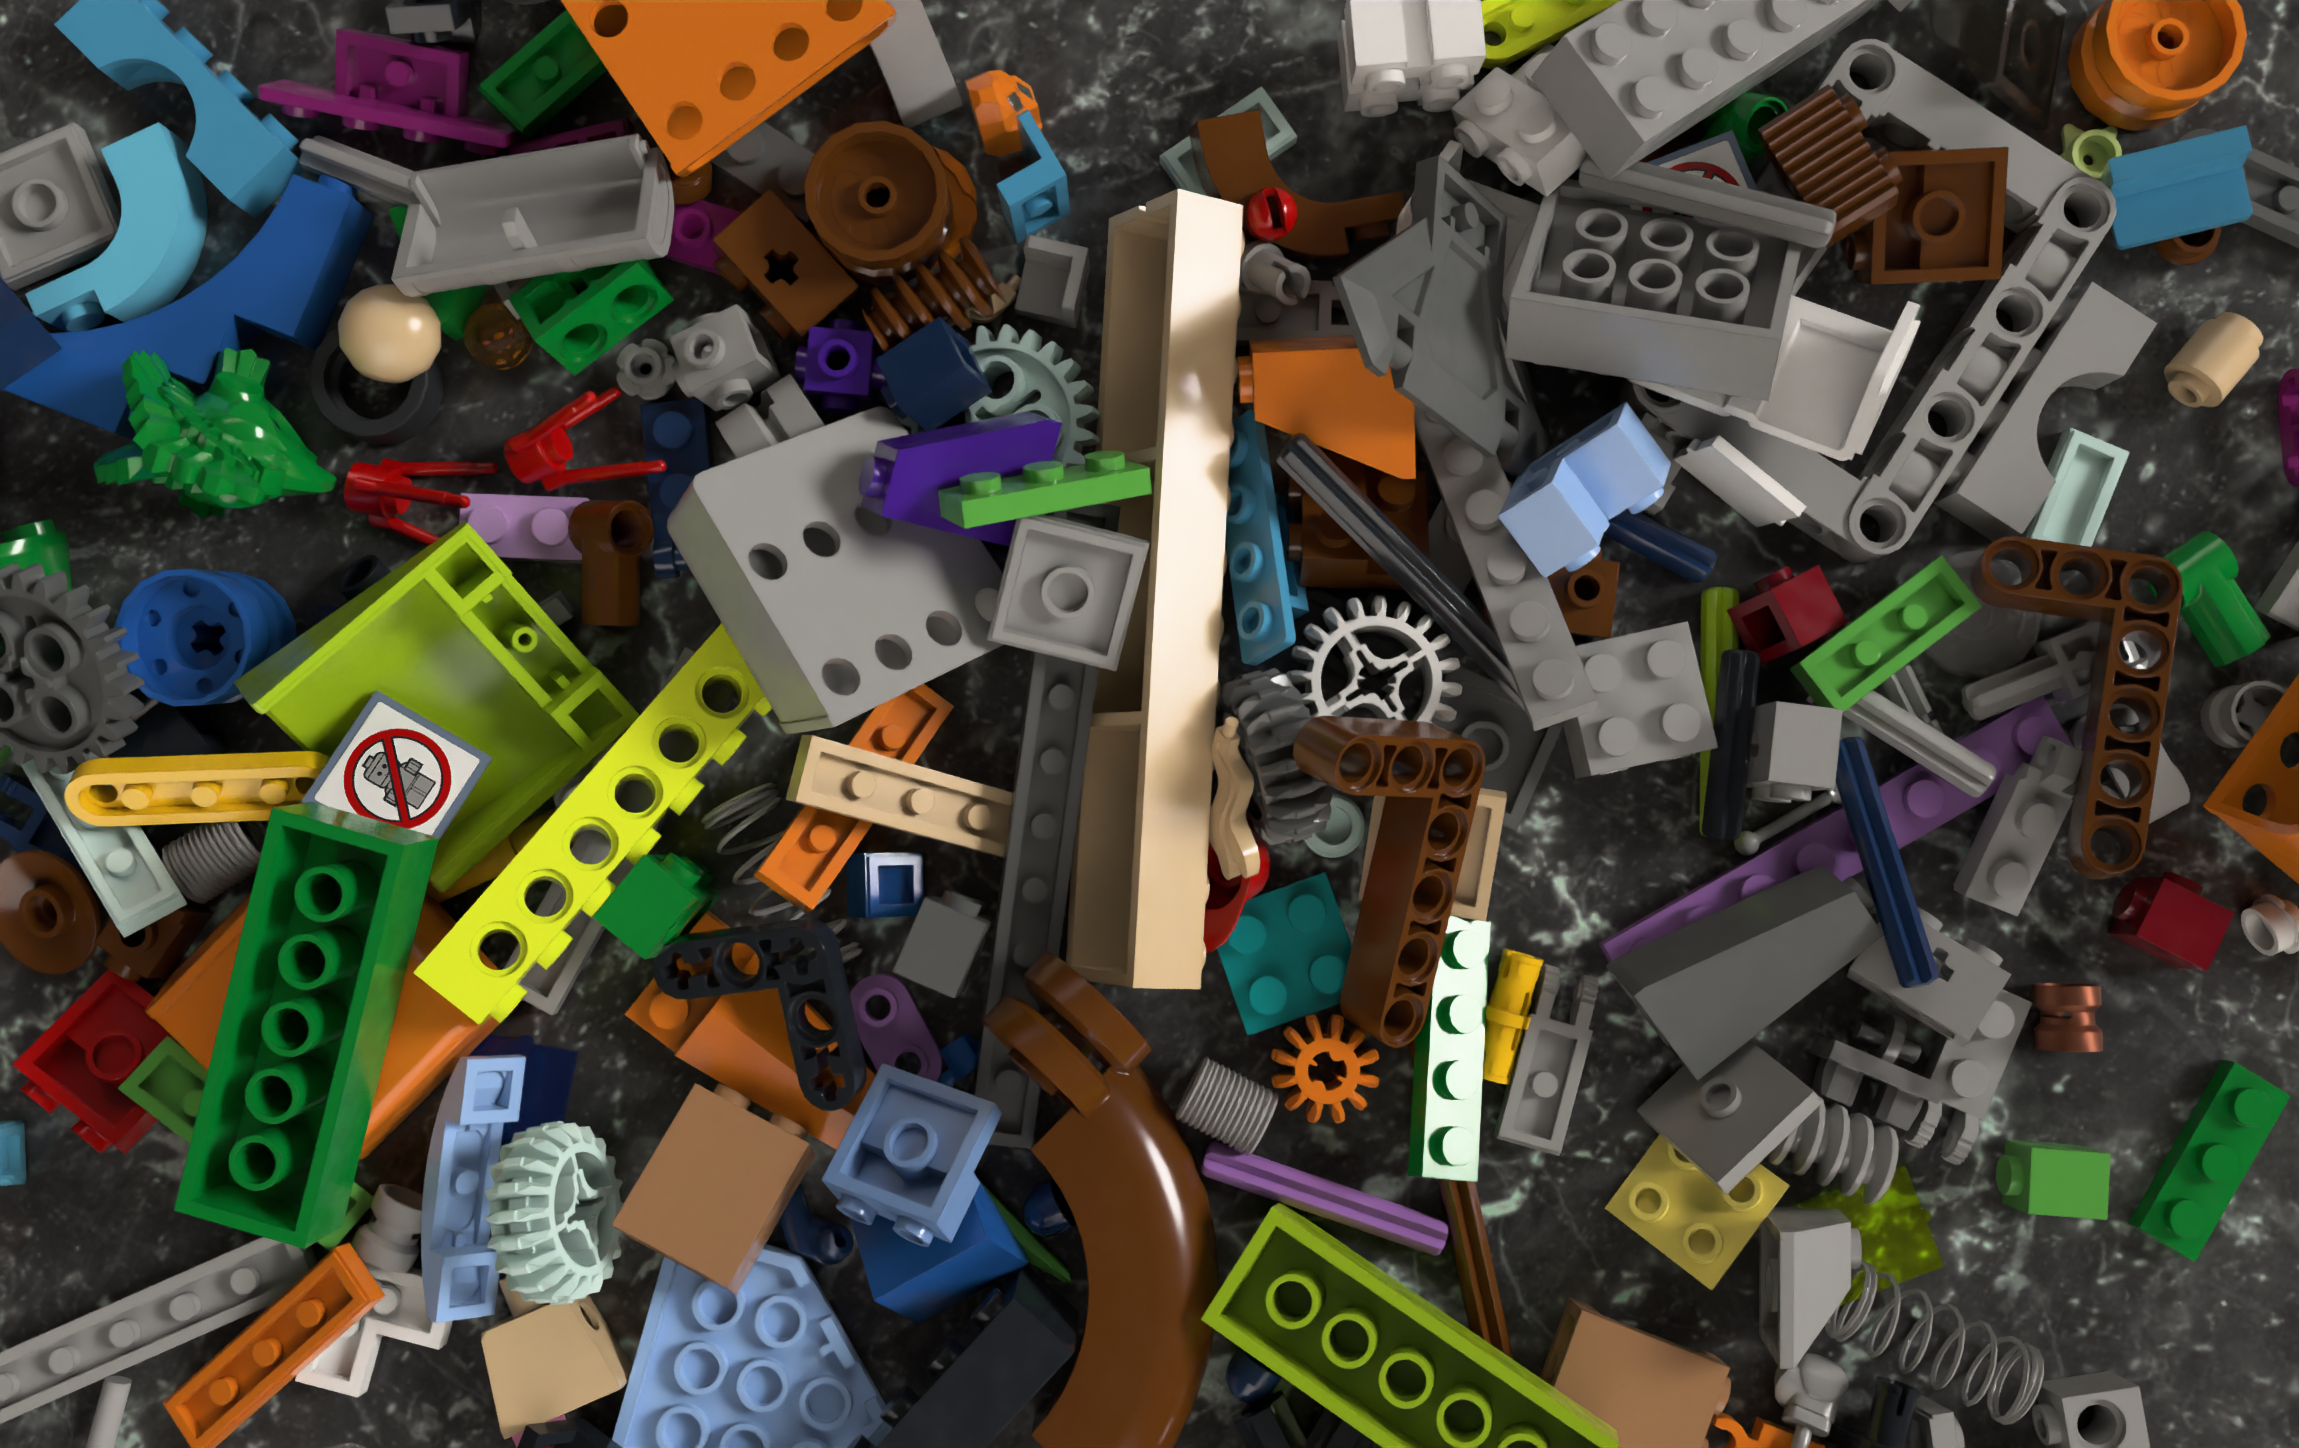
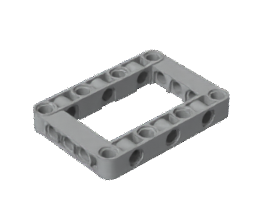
M1862 39L1852 43L1823 75L1812 94L1828 84L1833 88L1838 98L1848 93L1859 106L1868 125L1861 133L1886 146L1889 151L2009 147L2004 226L2015 232L2016 235L2002 255L2001 279L1985 281L1858 478H1855L1818 452L1749 426L1748 421L1733 415L1722 417L1669 397L1668 402H1658L1647 394L1643 386L1632 383L1627 378L1623 379L1619 389L1620 405L1627 402L1638 418L1645 412L1656 417L1657 420L1651 431L1680 449L1688 447L1694 438L1704 441L1720 435L1807 506L1799 517L1788 519L1789 523L1852 563H1868L1899 550L1909 540L2107 234L2117 214L2116 200L2113 193L2102 181L2083 172L1893 50L1887 43L1877 39ZM1850 72L1861 74L1867 80L1870 90L1857 87L1851 80ZM1768 159L1754 180L1757 190L1795 200ZM2064 207L2071 209L2076 214L2079 220V227L2072 225L2066 219ZM1997 308L2004 310L2011 317L2013 322L2012 332L2005 330L1999 324L1996 318ZM1929 411L1939 413L1944 418L1947 425L1945 437L1936 434L1931 429L1928 423ZM1862 513L1872 516L1877 521L1880 527V537L1877 543L1868 540L1862 534L1860 529Z

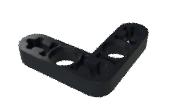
M802 918L689 933L663 946L654 958L652 964L653 976L657 985L665 994L675 999L686 1000L778 988L799 1085L804 1097L813 1106L821 1110L835 1111L844 1108L863 1090L867 1080L864 1055L839 943L835 933L827 924L817 919ZM800 941L804 947L814 948L817 957L810 962L807 956L802 954L787 956L779 962V952L790 949ZM735 943H744L756 952L759 958L757 974H745L735 966L732 960V949ZM682 957L685 963L690 964L704 962L711 957L712 966H707L691 976L689 970H679L677 960ZM819 999L830 1007L834 1018L832 1029L820 1030L808 1021L805 1014L807 1000ZM837 1042L838 1046L829 1053L827 1045ZM828 1066L833 1075H843L845 1082L838 1089L834 1080H824L822 1072Z

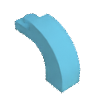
M161 123L153 124L101 149L120 193L121 218L118 230L110 245L97 259L82 268L25 294L35 317L65 332L85 331L101 324L106 314L126 322L155 312L174 300L186 285L199 261L205 243L208 218L207 198L199 169L186 157L189 149L187 143Z

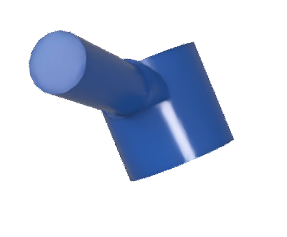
M969 1032L939 1050L942 1059L949 1069L943 1072L936 1082L953 1087L958 1080L975 1069L978 1044Z

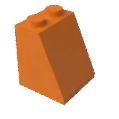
M1354 335L1249 340V356L1237 357L1238 391L1240 403H1251L1256 421L1291 435L1303 433L1318 446L1398 478L1416 479L1414 403L1394 389L1390 366L1387 374L1381 377L1376 376L1365 367Z

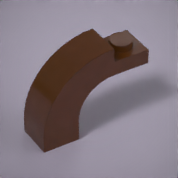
M1260 110L1197 120L1189 130L1197 174L1206 195L1243 205L1242 231L1245 237L1252 241L1259 240L1248 231L1244 221L1245 206L1256 192L1266 187H1278L1287 191L1293 197L1298 209V218L1294 228L1282 239L1269 242L1277 246L1286 259L1303 262L1336 261L1349 253L1346 233L1351 232L1352 243L1389 236L1388 225H1393L1398 221L1399 214L1404 208L1402 191L1335 203L1316 202L1292 191L1279 178L1270 162ZM1273 196L1267 197L1266 200L1271 213L1273 229L1281 228L1282 223L1276 199Z

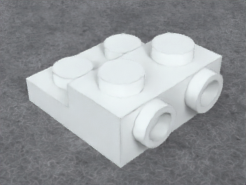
M1546 43L1512 75L1495 67L1451 108L1457 127L1454 128V135L1470 155L1476 158L1484 155L1496 163L1502 173L1512 183L1518 186L1526 183L1546 197L1581 166L1588 154L1531 78L1554 48L1549 43Z

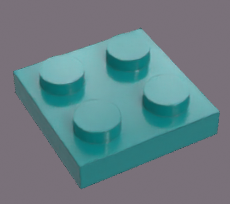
M1326 872L1262 893L1245 902L1231 935L1226 943L1217 948L1247 1036L1340 1004L1341 991L1352 945Z

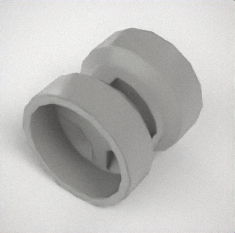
M2253 681L2242 685L2222 687L2213 691L2204 700L2200 711L2201 726L2206 736L2217 745L2225 748L2246 747L2286 691L2280 685L2269 681Z
M395 1184L379 1185L370 1203L374 1216L370 1218L368 1223L358 1227L350 1243L363 1261L375 1267L397 1273H407L412 1269L420 1253L417 1242L421 1233L423 1194Z

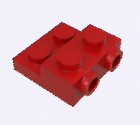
M109 969L12 1065L29 1078L20 1090L50 1114L62 1104L76 1115L80 1120L70 1130L102 1154L112 1144L122 1153L126 1154L158 1120L118 1090V1087L167 1036L177 1044L179 1043L155 1019L152 1020L145 1013L147 1006L154 997L134 981L120 977Z

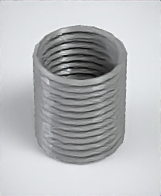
M261 821L201 823L194 830L184 833L177 840H173L169 845H165L162 849V862L181 893L196 903L207 904L208 900H213L214 897H218L225 890L234 887L236 883H240L241 880H246L247 877L256 873L266 828Z
M1207 1056L1202 1059L1178 1105L1175 1117L1176 1120L1181 1119L1183 1124L1187 1122L1188 1126L1193 1125L1194 1129L1199 1128L1200 1133L1205 1131L1206 1135L1211 1134V1137H1216L1217 1141L1222 1140L1223 1144L1228 1143L1229 1147L1234 1146L1235 1150L1239 1149L1240 1153L1245 1152L1247 1156L1253 1153L1274 1114L1279 1096L1277 1092L1273 1093L1272 1089H1265L1264 1085L1259 1086L1258 1082L1253 1083V1080H1248L1247 1076L1242 1077L1241 1073L1236 1074L1235 1070L1230 1071L1229 1067L1224 1068L1223 1064L1219 1065L1218 1061L1215 1062L1214 1059L1209 1060Z

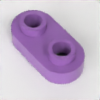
M885 973L874 974L861 980L851 991L850 997L860 1040L877 1072L882 1063L900 1069L898 1065L900 1055L904 1052H912L921 1061V1069L916 1075L936 1082L942 1074L944 1060L939 1053V1050L942 1048L908 985L900 978ZM874 995H882L890 1002V1013L884 1019L875 1018L869 1012L868 1004Z

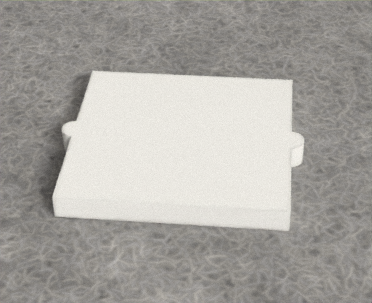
M1720 435L1704 441L1694 438L1688 447L1680 449L1673 458V460L1756 527L1772 523L1783 526L1788 519L1799 517L1807 507Z

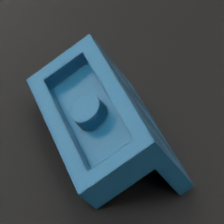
M1028 109L1016 116L1022 154L1028 167L996 184L1005 225L1017 244L1024 241L1026 235H1034L1071 214L1066 173Z
M2244 125L2108 159L2100 181L2112 191L2116 200L2117 214L2111 226L2115 247L2119 250L2129 249L2248 220L2253 213V208L2242 168L2252 151L2247 126Z

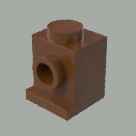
M181 893L187 905L144 927L146 936L143 942L136 938L141 929L124 938L112 918H110L94 943L109 953L103 963L109 970L120 977L135 982L139 981L142 976L146 979L168 977L175 970L214 913L202 904L188 899Z

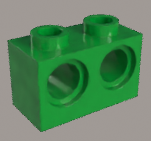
M646 259L591 267L569 273L560 272L536 276L508 297L534 341L574 376L674 301Z
M673 853L668 855L644 854L595 913L593 918L641 958L650 959L655 958L666 944L680 936L689 934L704 913L710 910L722 894L709 885L714 875L692 856L683 853L681 857Z

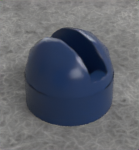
M1054 1179L1033 1189L1024 1202L1022 1214L1025 1225L1035 1234L1044 1237L1059 1235L1077 1225L1074 1215Z
M1240 1347L1229 1361L1226 1370V1380L1230 1392L1237 1400L1248 1404L1264 1401L1273 1392L1282 1378Z

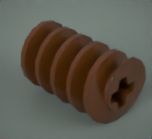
M964 236L959 239L962 259L958 262L943 249L937 251L940 272L936 274L920 261L914 264L917 285L912 287L898 274L894 275L892 281L895 297L889 299L876 287L869 289L873 309L868 312L862 307L861 309L865 320L884 353L939 316L947 324V320L950 319L962 330L967 331L972 326L969 309L971 306L984 317L990 318L994 315L993 294H996L1006 303L983 257L968 238Z

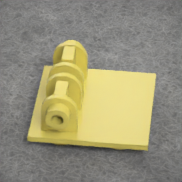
M1659 1134L1606 1205L1605 1209L1712 1291L1790 1185L1759 1163L1728 1194H1725Z

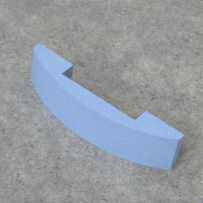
M525 1056L460 1057L445 1089L433 1128L427 1157L421 1214V1261L424 1295L428 1319L434 1323L495 1315L500 1273L496 1272L495 1269L498 1256L496 1250L487 1248L491 1227L484 1220L490 1215V1202L485 1196V1191L493 1188L494 1181L490 1174V1168L492 1165L499 1163L503 1123L518 1122L526 1062Z

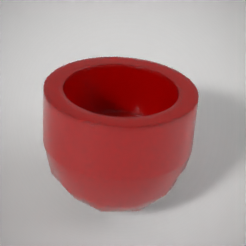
M1266 187L1256 192L1248 200L1244 210V221L1248 231L1255 238L1265 242H1273L1285 237L1292 231L1298 218L1295 200L1287 191L1278 187ZM1271 196L1276 199L1282 227L1273 229L1271 213L1266 200L1267 197Z

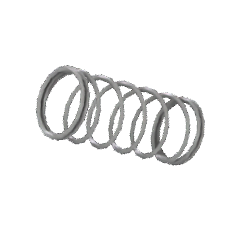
M766 783L748 790L714 808L704 815L701 823L705 824L704 829L713 830L752 814L719 841L716 852L723 855L744 852L773 842L739 868L732 880L734 884L749 885L761 882L755 877L738 880V878L766 856L784 832H779L743 846L722 849L738 832L782 803L783 798L776 797L779 793V790L775 789L776 784ZM769 888L751 904L748 913L754 916L767 915L794 905L788 901L769 908L755 910L775 892ZM828 888L817 905L830 895L831 889ZM799 909L784 921L798 919L805 913ZM838 919L826 924L833 928L832 931L836 935L846 926L847 920ZM853 942L840 948L843 963L862 953V948H859L860 943ZM805 948L797 955L802 954L807 956L815 949Z
M1864 1260L1861 1261L1860 1268H1851V1283L1864 1269L1866 1271L1865 1280L1853 1291L1839 1315L1837 1325L1836 1317L1839 1306L1825 1324V1330L1829 1337L1843 1342L1860 1328L1873 1304L1877 1291V1279L1885 1278L1891 1281L1895 1297L1884 1307L1872 1327L1867 1342L1869 1357L1875 1358L1881 1355L1888 1346L1898 1322L1901 1299L1910 1294H1917L1924 1299L1927 1312L1915 1323L1905 1339L1898 1360L1900 1372L1905 1375L1917 1367L1928 1346L1932 1331L1933 1315L1941 1310H1949L1958 1319L1959 1328L1946 1339L1938 1351L1930 1373L1931 1387L1937 1391L1947 1386L1953 1378L1962 1357L1965 1330L1971 1326H1980L1987 1330L1991 1343L1978 1354L1967 1372L1961 1391L1963 1404L1969 1407L1978 1403L1988 1389L1987 1406L1991 1418L2003 1425L2012 1424L2028 1412L2036 1400L2044 1377V1360L2038 1348L2028 1343H2023L2022 1340L2015 1336H2005L1996 1340L1990 1324L1983 1320L1970 1321L1964 1324L1958 1308L1951 1304L1938 1305L1932 1309L1926 1292L1919 1288L1908 1289L1900 1293L1899 1286L1893 1275L1887 1272L1876 1274L1874 1266ZM1862 1292L1860 1301L1854 1313L1852 1314L1848 1322L1843 1326L1844 1320L1849 1312L1850 1307L1852 1306L1858 1295ZM1894 1307L1889 1329L1880 1346L1873 1352L1874 1340L1881 1323ZM1926 1322L1921 1346L1914 1360L1905 1368L1904 1362L1909 1346L1920 1327ZM1959 1336L1953 1363L1945 1378L1940 1384H1937L1936 1376L1942 1358L1952 1342ZM2002 1342L2016 1344L2003 1356L1996 1367L1997 1345ZM1991 1351L1990 1365L1986 1378L1972 1400H1968L1969 1384L1974 1372L1983 1358ZM2028 1352H2030L2031 1355H2032V1371H2031L2030 1379H2029L2030 1364H2029ZM2023 1355V1378L2018 1395L2011 1409L2001 1416L1999 1413V1397L2002 1385L2011 1367Z

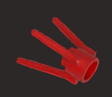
M617 386L609 388L598 396L592 391L585 392L535 426L508 437L504 443L505 458L513 474L525 484H532L541 480L545 489L549 492L567 484L662 473L666 470L667 465L663 460L565 470L566 462L573 458L572 443L565 431L618 399L622 391Z
M384 458L380 465L356 462L347 474L344 486V501L350 511L368 514L370 526L392 530L428 547L441 537L397 518L396 514H404L408 510L411 501L446 507L467 508L470 505V499L464 495L415 487L412 485L411 479L405 476L495 474L498 471V465L495 462L473 461L402 462Z

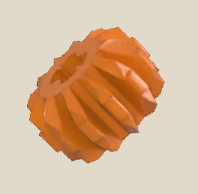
M1309 1014L1305 1016V1025L1310 1036L1302 1039L1299 1033L1291 1026H1287L1283 1030L1285 1038L1296 1048L1293 1053L1283 1049L1272 1050L1271 1059L1278 1064L1290 1066L1291 1069L1276 1073L1271 1077V1082L1274 1088L1296 1085L1283 1101V1104L1289 1111L1298 1108L1309 1098L1306 1108V1119L1308 1122L1317 1123L1321 1117L1323 1104H1328L1329 1112L1334 1122L1341 1123L1345 1120V1112L1341 1105V1101L1348 1098L1352 1105L1360 1111L1367 1106L1364 1097L1355 1091L1357 1084L1369 1088L1378 1087L1379 1078L1370 1072L1361 1071L1360 1067L1376 1062L1379 1059V1054L1374 1048H1365L1354 1052L1367 1034L1357 1026L1340 1039L1344 1027V1018L1341 1015L1332 1014L1328 1021L1326 1033H1322L1317 1016ZM1322 1052H1326L1333 1061H1341L1340 1072L1332 1070L1336 1078L1327 1084H1323L1317 1075H1308L1309 1064L1317 1066V1062L1313 1058Z

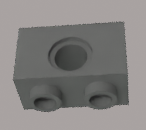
M953 889L951 891L945 890L943 897L938 895L925 897L892 972L952 998L963 993L967 988L995 923V920L982 915L987 904Z

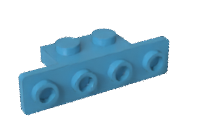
M1248 410L1233 421L1234 440L1230 448L1228 478L1231 502L1226 515L1225 541L1242 662L1257 666L1295 643L1296 634L1293 620L1309 612L1306 587L1299 586V561H1287L1288 523L1295 522L1294 509L1287 508L1286 496L1274 493L1264 423L1254 419L1253 410Z

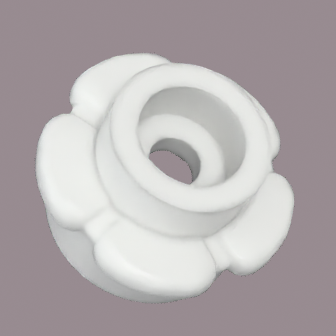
M2265 894L2261 896V899L2255 900L2252 907L2242 912L2241 925L2249 942L2259 952L2267 956H2273L2282 951L2287 954L2299 951V908L2294 903L2288 900H2281L2272 894Z

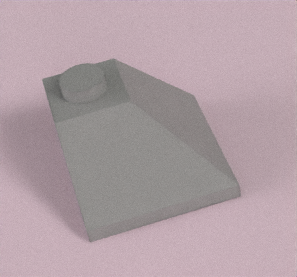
M1774 1207L1759 1227V1336L1780 1369H1795L1851 1289V1268H1860L1862 1243L1859 1229L1851 1228V1221L1839 1209Z

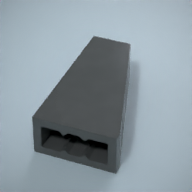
M1818 865L1619 956L1606 965V968L1668 1050L1698 1081L1881 938L1883 933L1869 914V911L1876 905L1866 890L1854 878L1849 876L1841 881L1822 865Z

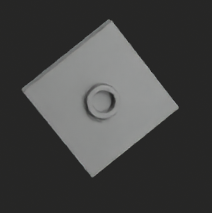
M73 122L0 153V277L10 289L14 291L101 255L107 249L118 230L121 216L83 128Z
M1045 514L1016 519L987 640L1116 671L1146 560L1149 540Z
M1749 1040L1698 1081L1682 1066L1637 1109V1112L1647 1124L1725 1194H1728L1815 1111L1822 1102L1810 1087Z

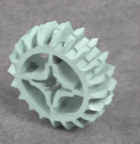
M563 1121L542 1123L540 1126L529 1127L526 1131L514 1133L512 1142L501 1146L499 1153L500 1163L492 1165L490 1168V1174L494 1181L493 1188L485 1191V1196L490 1202V1215L484 1220L490 1224L492 1234L487 1248L495 1249L497 1252L496 1272L506 1274L508 1291H519L523 1301H535L538 1304H570L575 1299H583L588 1294L600 1292L603 1280L612 1277L614 1270L612 1260L621 1256L618 1239L622 1233L611 1225L623 1206L619 1193L623 1181L615 1177L614 1168L616 1160L614 1156L606 1155L604 1139L595 1138L590 1126L578 1127L576 1123L564 1124Z

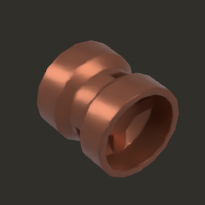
M2080 983L2033 984V1004L2040 1010V1023L2034 1028V1049L2057 1052L2103 1051V1031L2095 1024V1011L2102 1005L2101 985ZM2064 1012H2071V1015H2064Z

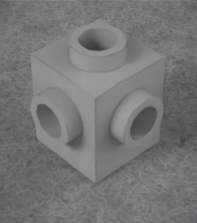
M737 304L719 313L701 315L695 318L687 329L669 337L678 360L672 363V371L679 387L689 398L695 396L716 412L721 409L730 410L738 408L742 404L748 403L753 398L754 393L782 379L762 325Z

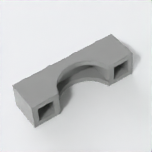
M2094 282L2089 283L2070 296L2066 295L2046 326L2045 331L2013 377L2001 399L1998 400L1978 431L1979 433L1969 449L1965 451L1945 482V486L1934 501V504L1991 541H1996L2003 537L2022 535L2056 483L2042 460L2037 442L2038 420L2047 399L2057 388L2083 387L2096 390L2123 377L2157 323Z

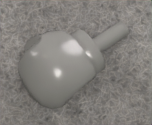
M1806 1352L1795 1369H1780L1778 1366L1775 1372V1398L1780 1406L1784 1408L1781 1420L1790 1427L1795 1428L1790 1448H1809L1812 1435L1827 1437L1831 1425L1835 1421L1840 1399L1849 1389V1378L1843 1369L1835 1362L1817 1354Z

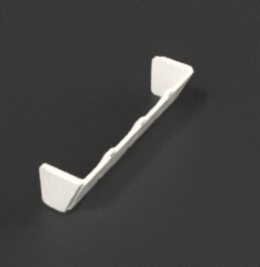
M1450 140L1440 153V156L1460 174L1463 144ZM1466 179L1507 216L1502 295L1509 312L1510 296L1541 205ZM1411 197L1399 214L1396 235L1412 225ZM1791 295L1769 401L1734 397L1728 394L1679 386H1667L1661 383L1627 378V380L1722 417L1733 415L1748 421L1749 426L1839 461L1852 460L1855 453L1862 455L1907 357L1921 321L1915 320L1920 305L1908 301L1894 330L1891 331Z

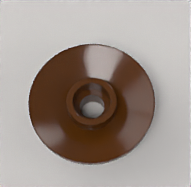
M26 850L3 860L0 863V941L19 962L32 970L44 974H64L84 965L94 954L98 946L94 941L101 933V918L98 904L84 877L69 862L47 851Z

